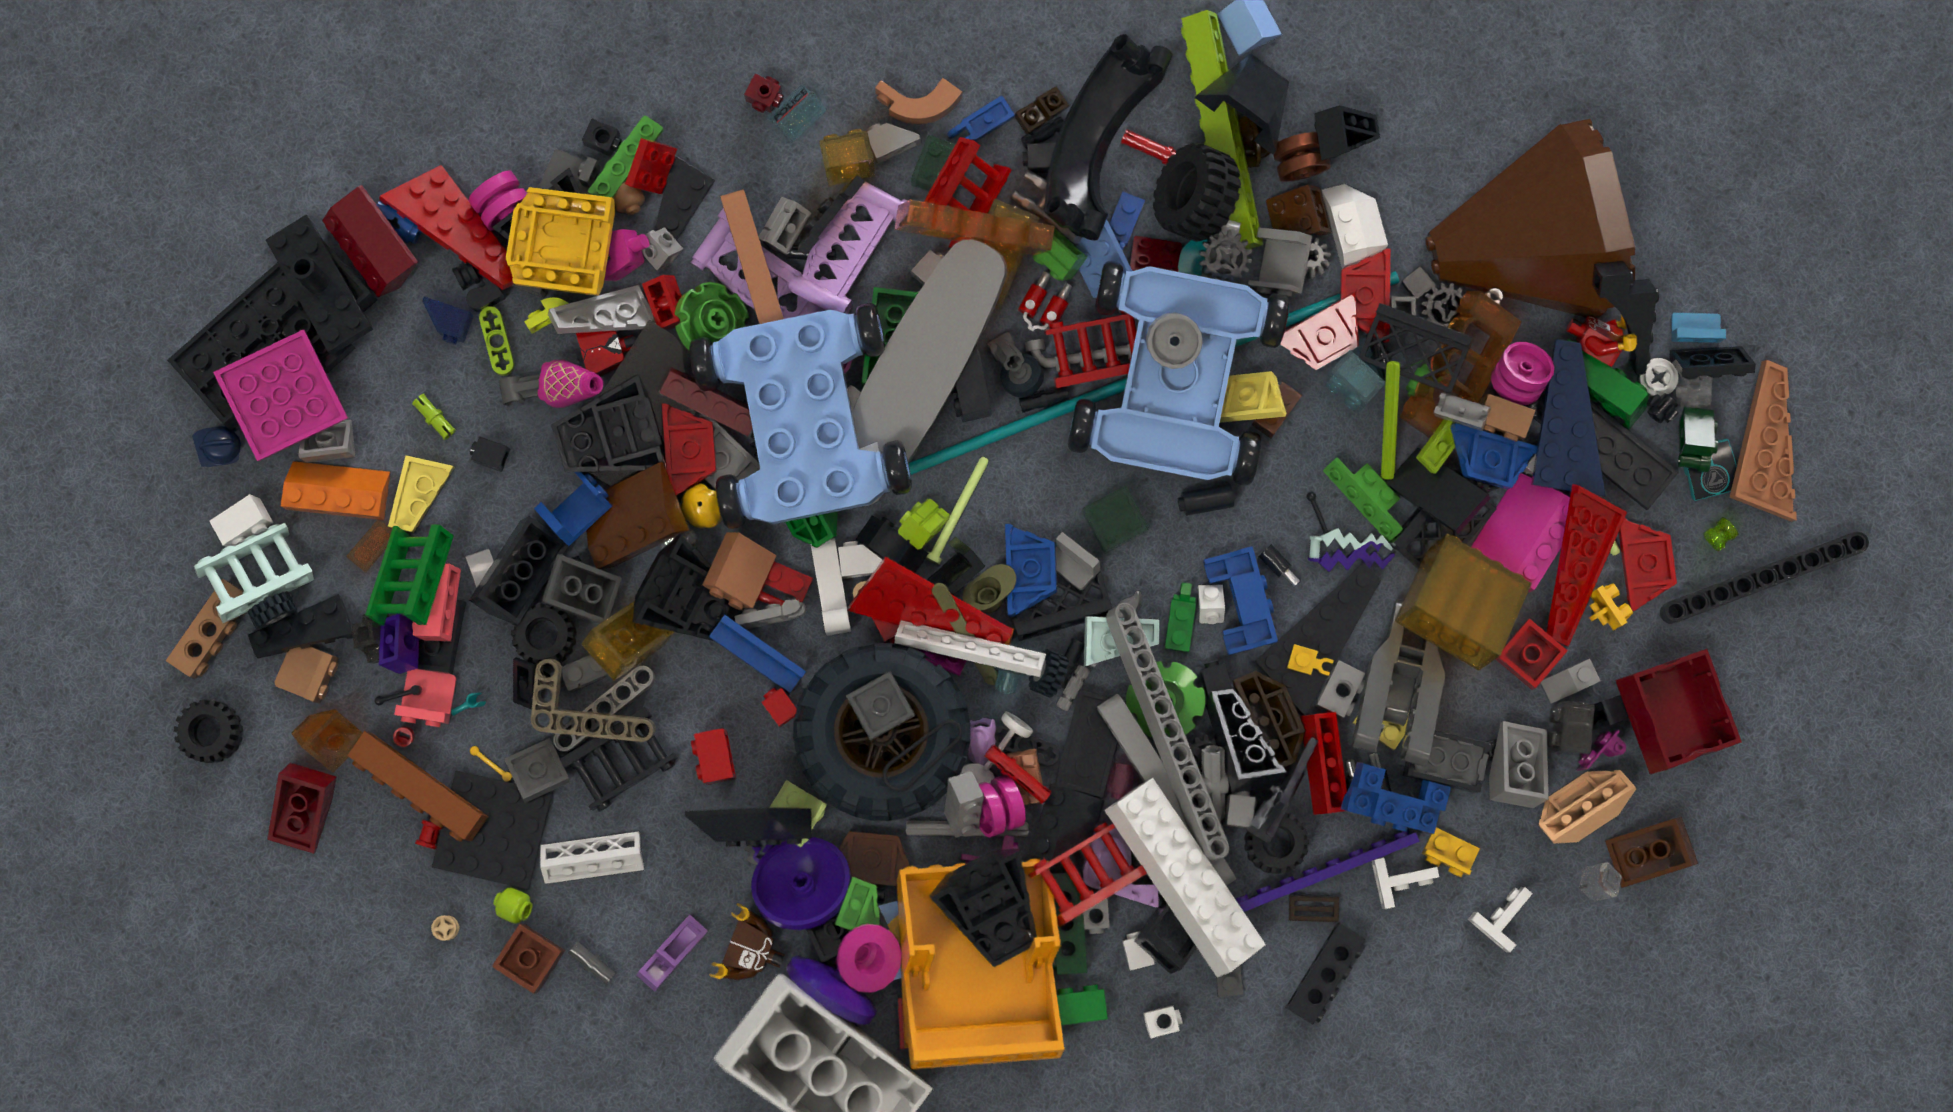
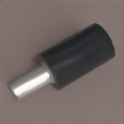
M1272 544L1258 556L1278 578L1283 575L1293 586L1300 582L1289 570L1291 564Z

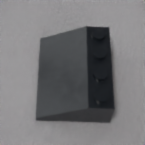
M764 807L685 811L686 818L715 842H726V847L741 846L742 841H746V846H761V841H766V845H781V840H787V844H802V839H812L811 808Z

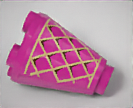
M552 360L545 362L541 367L538 397L554 408H565L594 397L603 389V380L599 375L569 361Z

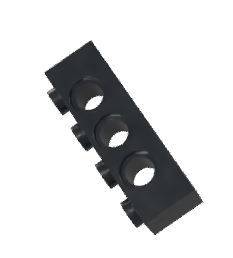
M1336 923L1285 1008L1312 1025L1315 1021L1319 1023L1326 1013L1324 1006L1327 1001H1333L1339 992L1337 985L1341 978L1345 980L1350 974L1352 960L1354 957L1358 959L1364 951L1365 945H1363L1365 939L1341 923ZM1339 946L1346 950V957L1341 961L1334 957V951ZM1325 968H1330L1333 971V978L1329 982H1324L1321 978V972ZM1312 989H1317L1320 993V999L1316 1003H1311L1308 1000V993Z

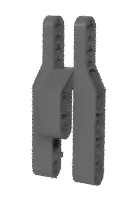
M1396 599L1390 617L1386 641L1374 653L1372 660L1368 664L1352 747L1377 753L1379 737L1384 729L1382 722L1387 721L1404 726L1408 717L1400 760L1425 767L1430 757L1445 680V671L1438 652L1444 612L1431 609L1422 650L1401 644L1409 602Z

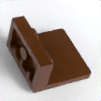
M1308 184L1266 200L1273 229L1321 236L1332 233L1320 187Z

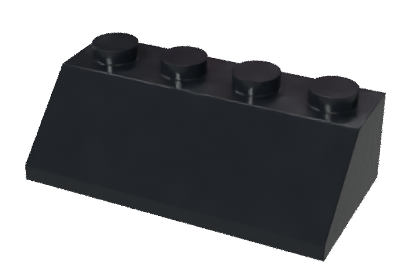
M528 516L520 520L469 601L489 615L518 625L550 576L557 554L563 555L568 545L532 517Z

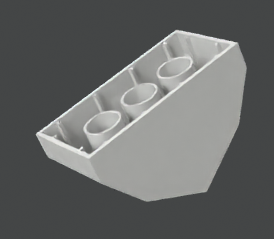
M780 974L775 977L714 1057L725 1071L785 1112H916L933 1089L920 1076L860 1028L820 1005L802 991L792 979ZM849 1035L851 1039L840 1054L836 1056L835 1052Z

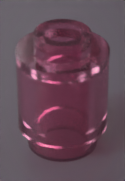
M1114 763L1113 769H1110L1107 792L1111 793V798L1121 799L1132 791L1135 775L1132 772L1133 766Z

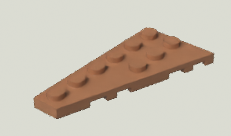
M1765 360L1761 362L1730 498L1792 522L1797 520L1796 512H1793L1795 489H1792L1791 481L1794 467L1792 435H1789L1788 423L1791 422L1790 413H1787V398H1789L1788 369Z

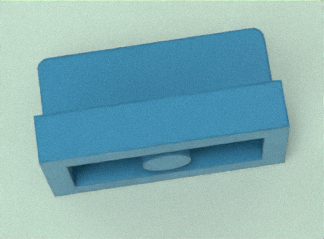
M1673 313L1671 315L1672 342L1721 343L1726 339V329H1721L1720 314Z

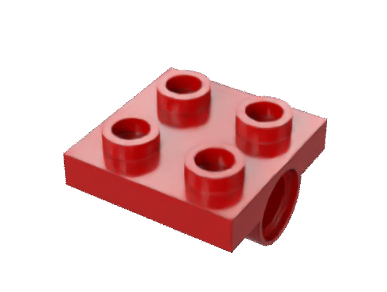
M641 138L625 184L633 188L662 194L671 166L675 160L677 148Z

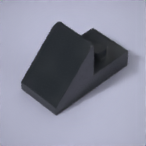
M516 657L513 659V702L532 710L537 665ZM543 671L546 676L550 677L548 673Z

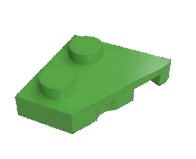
M851 877L846 896L834 924L851 931L865 924L880 925L876 885Z

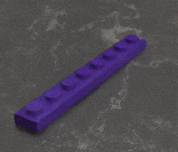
M1408 830L1407 832L1402 831L1394 835L1395 840L1388 843H1386L1385 839L1371 844L1372 849L1363 852L1362 848L1348 853L1350 857L1343 861H1340L1339 857L1325 862L1327 867L1317 870L1316 866L1302 872L1303 877L1294 879L1293 876L1287 877L1279 881L1280 886L1272 889L1268 885L1256 890L1258 895L1248 898V895L1245 894L1235 898L1243 912L1420 841L1416 832L1409 834Z

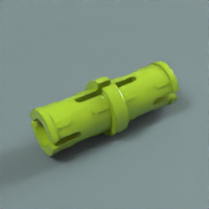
M421 394L418 397L424 405L417 398L413 401L412 405L426 418L425 422L428 425H432L442 436L443 440H447L449 436L444 428L451 435L456 432V429L442 416L443 412L440 409H436L425 394Z

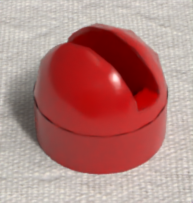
M406 726L398 728L393 734L394 742L400 747L410 745L415 738L413 730ZM400 732L410 735V739L399 735Z

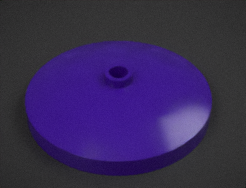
M812 837L802 847L796 844H787L786 840L781 842V845L771 848L758 862L752 876V896L760 913L772 924L790 930L810 929L827 922L840 911L851 880V871L842 852L826 840Z
M794 956L788 963L786 970L794 983L826 1009L842 1018L863 1025L870 1024L876 1016L877 1010L872 1001L864 992H859L848 986L840 976L838 969L835 970L822 962L803 956Z

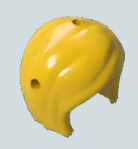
M697 484L684 493L681 510L684 518L692 526L712 528L722 521L716 491L709 489L705 484Z

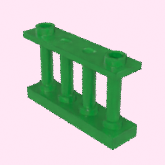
M439 524L431 525L428 537H412L398 526H393L365 615L380 626L385 624L388 614H403L418 625H426L454 535ZM424 547L421 559H405L408 548ZM417 569L414 581H398L401 570ZM410 591L407 604H391L394 592Z

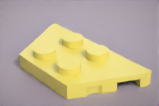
M1272 371L1229 376L1220 422L1286 417V410L1278 381Z

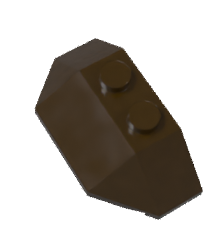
M1257 671L1233 680L1234 688L1251 714L1250 718L1255 726L1260 728L1263 733L1262 737L1268 747L1271 746L1273 749L1274 757L1279 765L1286 767L1295 763L1305 729L1286 685Z

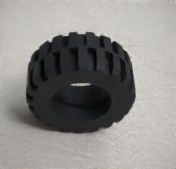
M1202 143L1185 145V147L1179 148L1175 155H1171L1167 165L1163 166L1162 174L1157 179V188L1153 194L1155 198L1153 209L1155 217L1163 229L1198 242L1209 239L1210 234H1218V230H1222L1221 227L1230 220L1229 216L1231 213H1234L1236 208L1234 206L1240 195L1238 193L1239 188H1241L1240 171L1234 159L1224 152Z

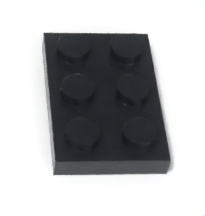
M1742 346L1670 350L1669 354L1671 363L1681 377L1686 379H1696L1698 376L1719 378L1722 375L1728 374L1745 376L1747 373H1755L1756 364Z

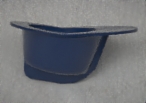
M226 426L212 427L199 430L192 435L201 467L229 465L239 460L241 442L238 429L234 428L231 431Z

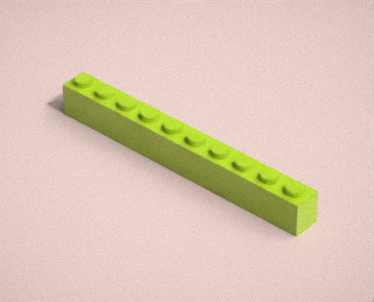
M1209 10L1181 18L1183 24L1181 33L1187 44L1186 57L1191 65L1192 72L1190 73V78L1195 86L1196 95L1228 71L1218 17L1216 13ZM1195 98L1196 106L1200 110L1201 115L1199 124L1206 140L1204 145L1230 155L1240 171L1241 188L1238 190L1240 195L1235 203L1234 213L1230 214L1229 219L1240 222V241L1247 239L1249 242L1245 248L1252 249L1262 246V239L1257 237L1258 227L1260 226L1237 111L1223 101L1213 112Z

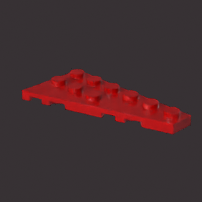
M442 165L380 195V202L394 208L402 218L406 217L417 225V229L447 250L450 249L459 255V259L464 263L468 262L477 268L482 276L500 289L504 290L514 284L512 272L506 260L507 251L492 231L488 230L479 214L476 213Z
M886 556L849 604L847 610L899 625L902 620L911 622L916 626L924 625L954 633L956 632L950 622H955L959 618V612L956 609L949 608L945 613L943 612L932 593V588L935 584ZM952 595L967 622L965 629L968 633L974 634L976 638L1001 644L1006 643L1012 635L1013 629Z

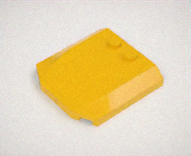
M529 187L522 202L518 203L513 210L506 260L512 272L513 283L519 286L599 296L604 285L614 223V199L612 197Z

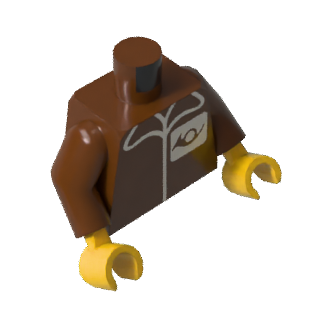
M737 903L736 905L742 908V911L738 915L731 913V915L738 920L722 964L716 962L711 964L718 967V973L715 975L709 974L710 977L732 980L753 978L758 972H763L766 963L780 968L785 954L772 949L775 939L772 937V929L764 918L748 910L741 903Z

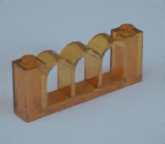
M909 200L898 205L895 230L959 242L973 239L993 248L1032 255L1051 251L1055 227L1053 225L1027 222L1014 218L996 217L981 212L963 211L953 207Z
M1467 291L1461 298L1460 305L1456 311L1460 315L1451 321L1448 328L1465 334L1466 328L1472 323L1490 337L1480 355L1470 348L1465 359L1474 367L1465 384L1457 380L1453 391L1458 394L1459 398L1479 403L1491 381L1493 369L1500 361L1506 348L1510 345L1522 321L1483 292ZM1455 348L1445 351L1444 354L1448 363L1454 353L1461 356L1462 351ZM1441 353L1432 357V371L1446 366ZM1448 369L1435 374L1438 383L1441 382L1445 386H1449L1452 377ZM1432 376L1429 377V378H1426V379H1428V380L1434 382ZM1418 382L1415 396H1410L1409 400L1406 401L1400 418L1428 438H1431L1444 419L1436 417L1434 414L1435 407L1437 406L1433 400L1434 388Z

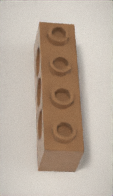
M225 579L221 580L230 597L236 598L243 594L244 591ZM215 590L166 660V662L194 679L205 674L209 667L207 662L211 656H216L223 647L221 642L226 635H231L237 627L236 620L238 617L222 623L216 608L220 605L221 601ZM211 624H215L216 633L209 637L207 635V628ZM200 644L202 653L200 656L194 657L193 648Z

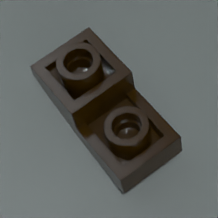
M1055 86L1038 96L1034 102L1015 112V119L1024 132L1030 134L1062 113L1070 105Z

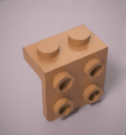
M313 647L290 649L275 679V685L320 704L328 692L329 686L327 685L330 678L337 671L339 658Z

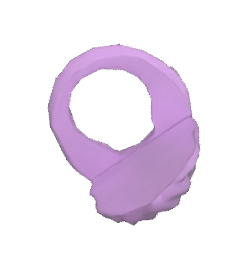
M987 718L977 721L970 720L968 757L973 763L985 765L988 761L984 757L985 753L993 744H996L995 720ZM977 724H984V725H987L988 727H984V726L973 727V726H974V725H977Z

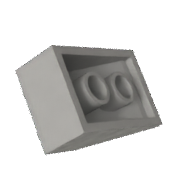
M1505 721L1500 723L1489 775L1490 800L1535 808L1549 800L1546 729Z

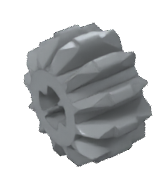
M1316 238L1310 245L1309 256L1313 254L1315 258L1307 262L1305 276L1309 272L1311 279L1315 278L1316 272L1323 275L1325 272L1324 268H1328L1330 262L1326 259L1330 258L1331 253L1323 252L1327 248V244L1319 246V238Z

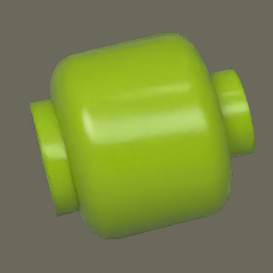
M512 887L499 892L493 903L496 915L513 924L527 920L533 907L528 894Z

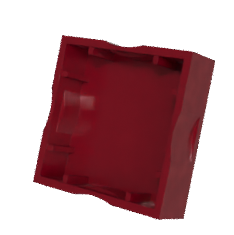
M1708 649L1615 680L1649 774L1671 769L1695 760L1697 757L1717 752L1742 742L1731 711L1723 698L1720 682Z

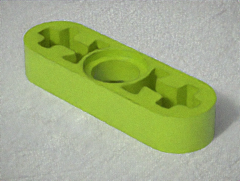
M486 307L480 312L479 320L491 366L498 375L507 376L513 372L515 362L503 317L497 308ZM492 312L494 316L497 315V318L494 319V324L496 328L501 326V330H492L491 324L485 321V318H488V313ZM495 335H501L504 338V343L499 348L492 347L490 343ZM507 349V353L502 354L504 360L510 364L506 365V370H502L500 367H497L500 364L499 355L493 356V353H501Z

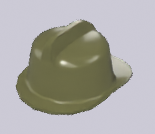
M1004 564L990 567L965 587L963 601L984 613L997 611L1002 606L1004 598L1015 587L1016 574L1014 569Z

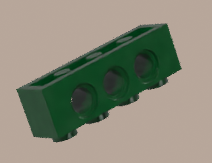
M1068 873L1052 874L1061 890L1067 891L1071 895L1073 905L1075 906L1080 903L1079 897L1081 895ZM1054 898V904H1055V910H1056V917H1057L1058 915L1061 914L1060 911H1059L1060 906L1058 905L1057 901H1056L1055 898ZM1083 913L1072 919L1073 926L1070 930L1064 931L1058 926L1060 945L1070 941L1074 944L1075 950L1072 955L1065 956L1062 954L1060 946L1052 963L1053 970H1056L1057 975L1087 973Z

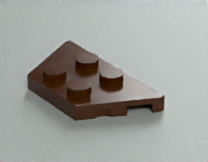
M849 831L838 848L847 860L851 877L871 884L897 886L899 871L910 866L899 836Z

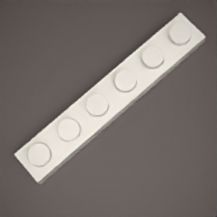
M902 620L894 642L907 647L1037 677L1041 675L1046 657L1044 653L924 625L916 626L911 622Z

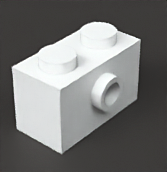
M249 494L211 519L210 523L222 545L228 547L243 543L251 535L264 533L267 527L273 524V521L261 499Z

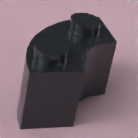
M871 516L855 540L877 556L880 555L883 558L886 556L916 573L929 553L923 548L916 549L909 543V539L905 540L893 528L895 524L887 518L882 517L880 520Z

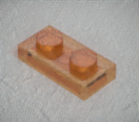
M378 519L346 557L364 572H367L386 550L392 530Z

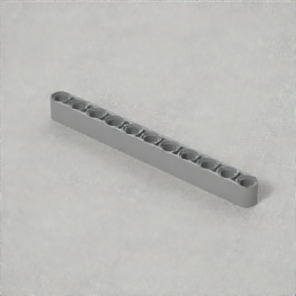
M1121 603L1108 611L1106 616L1107 624L1190 833L1210 862L1224 858L1229 852L1228 841L1137 613L1132 605ZM1118 611L1123 614L1124 621L1118 617ZM1127 634L1133 638V644L1128 641ZM1137 658L1142 661V667L1138 666ZM1146 681L1151 684V691L1146 687ZM1155 704L1159 705L1161 714L1155 710ZM1165 727L1170 731V737L1166 736L1164 732ZM1174 750L1179 754V761L1174 757ZM1183 774L1187 775L1188 784L1184 782ZM1193 797L1196 798L1198 807L1194 806L1192 802ZM1202 820L1207 824V831L1202 827ZM1211 844L1215 845L1216 854L1212 852Z

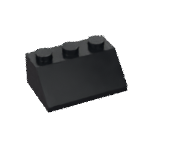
M1050 783L1049 790L1052 792L1044 802L1029 855L1041 860L1046 858L1050 862L1095 834L1093 829L1097 827L1104 800ZM1079 849L1069 857L1077 871L1083 872L1087 859L1081 849Z

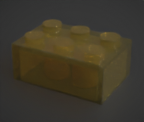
M854 129L847 132V135L838 136L837 134H830L823 137L824 140H819L828 186L850 182L857 175L862 179L875 177L873 154L867 130Z
M635 601L593 628L581 644L613 681L664 647L674 634V631L634 623Z

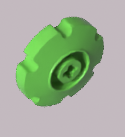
M714 282L702 283L695 287V291L690 289L685 292L679 299L675 309V315L680 319V323L675 326L681 342L689 351L690 342L693 339L707 337L713 345V342L721 340L732 330L746 327L744 321L749 318L748 311L741 298L736 293L729 295L726 292V286Z
M1162 661L1156 662L1186 735L1196 727V724L1193 722L1194 716H1203L1206 705L1204 688H1197L1194 685L1197 675L1185 665L1172 662L1169 668H1165ZM1146 681V687L1151 691V684ZM1129 685L1126 694V706L1131 713L1137 715V723L1144 734L1152 737L1132 685ZM1155 704V710L1161 714L1159 705ZM1165 727L1164 732L1170 737V731Z

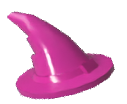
M865 924L854 928L844 937L838 948L836 963L840 976L848 986L859 992L873 993L884 989L894 980L900 969L902 954L899 942L891 931L880 925Z

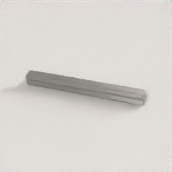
M907 821L906 823L907 835L954 836L948 821ZM1025 822L1022 827L1011 831L1005 829L1002 834L997 836L1027 837L1029 825ZM979 828V830H977V831H976L973 835H971V836H985V835L982 833V831H981L980 828Z

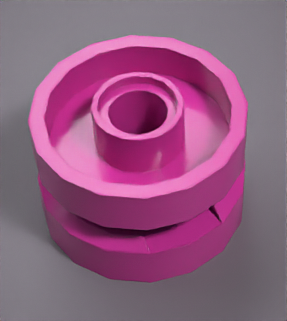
M504 171L489 178L477 187L468 199L476 213H482L481 220L488 230H495L492 228L511 212L513 214L516 205L521 203L527 194L524 188H518L520 182L512 171Z
M1515 342L1506 348L1500 361L1492 371L1491 382L1493 388L1505 400L1519 405L1532 404L1538 400L1553 377L1554 364L1546 351L1537 345L1528 342Z
M1003 775L990 781V784L987 782L978 784L984 795L979 828L985 836L991 838L1002 834L1005 829L1011 831L1024 825L1026 816L1023 799L1015 782L1009 776Z

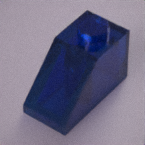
M423 297L422 302L437 332L443 336L442 340L456 345L457 341L464 343L474 317L472 313Z

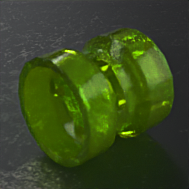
M1722 517L1716 522V526L1706 530L1703 536L1713 549L1721 551L1726 547V542L1734 540L1739 536V533L1729 520Z

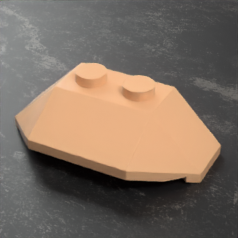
M1614 770V772H1585L1549 796V800L1545 801L1539 827L1554 844L1579 842L1618 816L1635 792L1636 787L1621 770Z

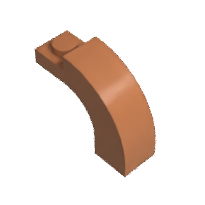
M942 78L930 94L917 99L901 95L882 80L875 87L876 94L878 95L877 99L885 106L892 105L889 108V115L909 124H927L937 121L949 114L962 99V91L944 78Z

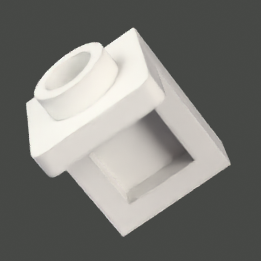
M1198 585L1199 623H1223L1225 614L1223 585Z

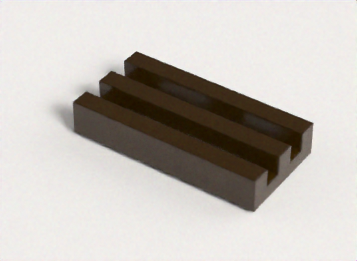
M1289 896L1288 921L1339 922V897ZM1295 901L1334 902V907L1295 906ZM1294 911L1334 912V916H1294Z

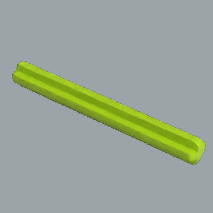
M1389 361L1386 365L1381 477L1383 479H1393L1395 473L1400 362Z

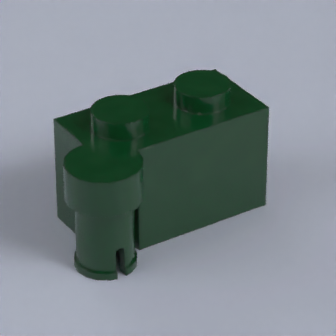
M1684 407L1678 425L1680 452L1678 467L1697 469L1698 472L1708 473L1712 454H1716L1718 450V439H1715L1718 422L1714 420V410Z

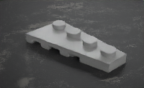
M639 285L558 306L548 311V316L557 334L657 328L651 308Z

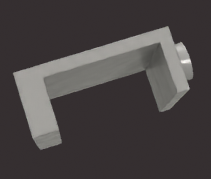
M1258 227L1257 237L1266 240L1259 281L1249 280L1248 285L1256 287V292L1271 294V290L1278 291L1277 294L1292 297V293L1302 294L1312 236L1297 231Z

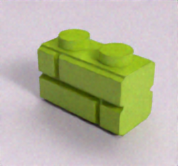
M927 499L922 504L918 501L900 519L899 522L902 525L898 530V534L905 540L909 539V543L916 549H922L941 531L949 520L950 514L943 508L939 509V505L932 499Z

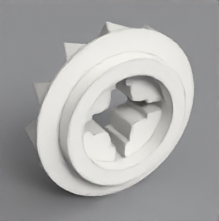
M1654 358L1647 364L1646 374L1640 375L1638 381L1647 389L1650 396L1658 394L1661 397L1664 393L1670 394L1676 388L1678 372L1670 361L1663 358ZM1654 372L1656 374L1666 372L1664 377H1662V384L1659 381L1651 383L1655 377Z

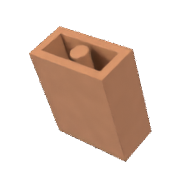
M726 532L703 582V586L710 589L709 593L720 599H727L729 601L728 604L735 609L753 608L777 555L740 533Z

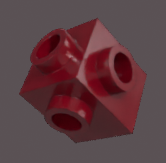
M754 74L744 93L745 100L752 104V108L761 113L767 111L772 114L774 108H779L784 97L781 86L776 79L770 76L764 78L757 74Z

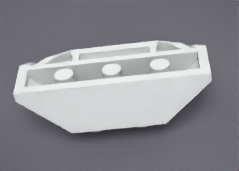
M1346 184L1321 190L1342 269L1357 264L1361 260L1372 257L1386 249L1388 243L1375 198Z

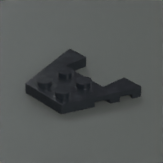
M857 175L832 198L825 199L817 208L820 213L813 218L811 217L803 227L805 232L801 235L798 251L804 256L814 247L819 240L818 236L845 202L852 199L865 181Z

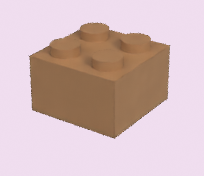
M1491 394L1481 397L1479 404L1491 407L1483 431L1493 434L1495 432L1515 442L1526 438L1535 410Z

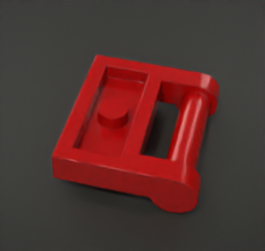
M774 561L756 602L759 600L769 605L780 604V606L785 602L780 598L763 592L765 585L795 597L796 600L803 603L813 578Z

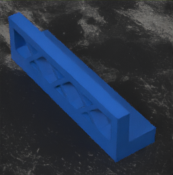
M726 615L722 617L709 636L710 639L788 693H791L795 685L806 673L805 670Z

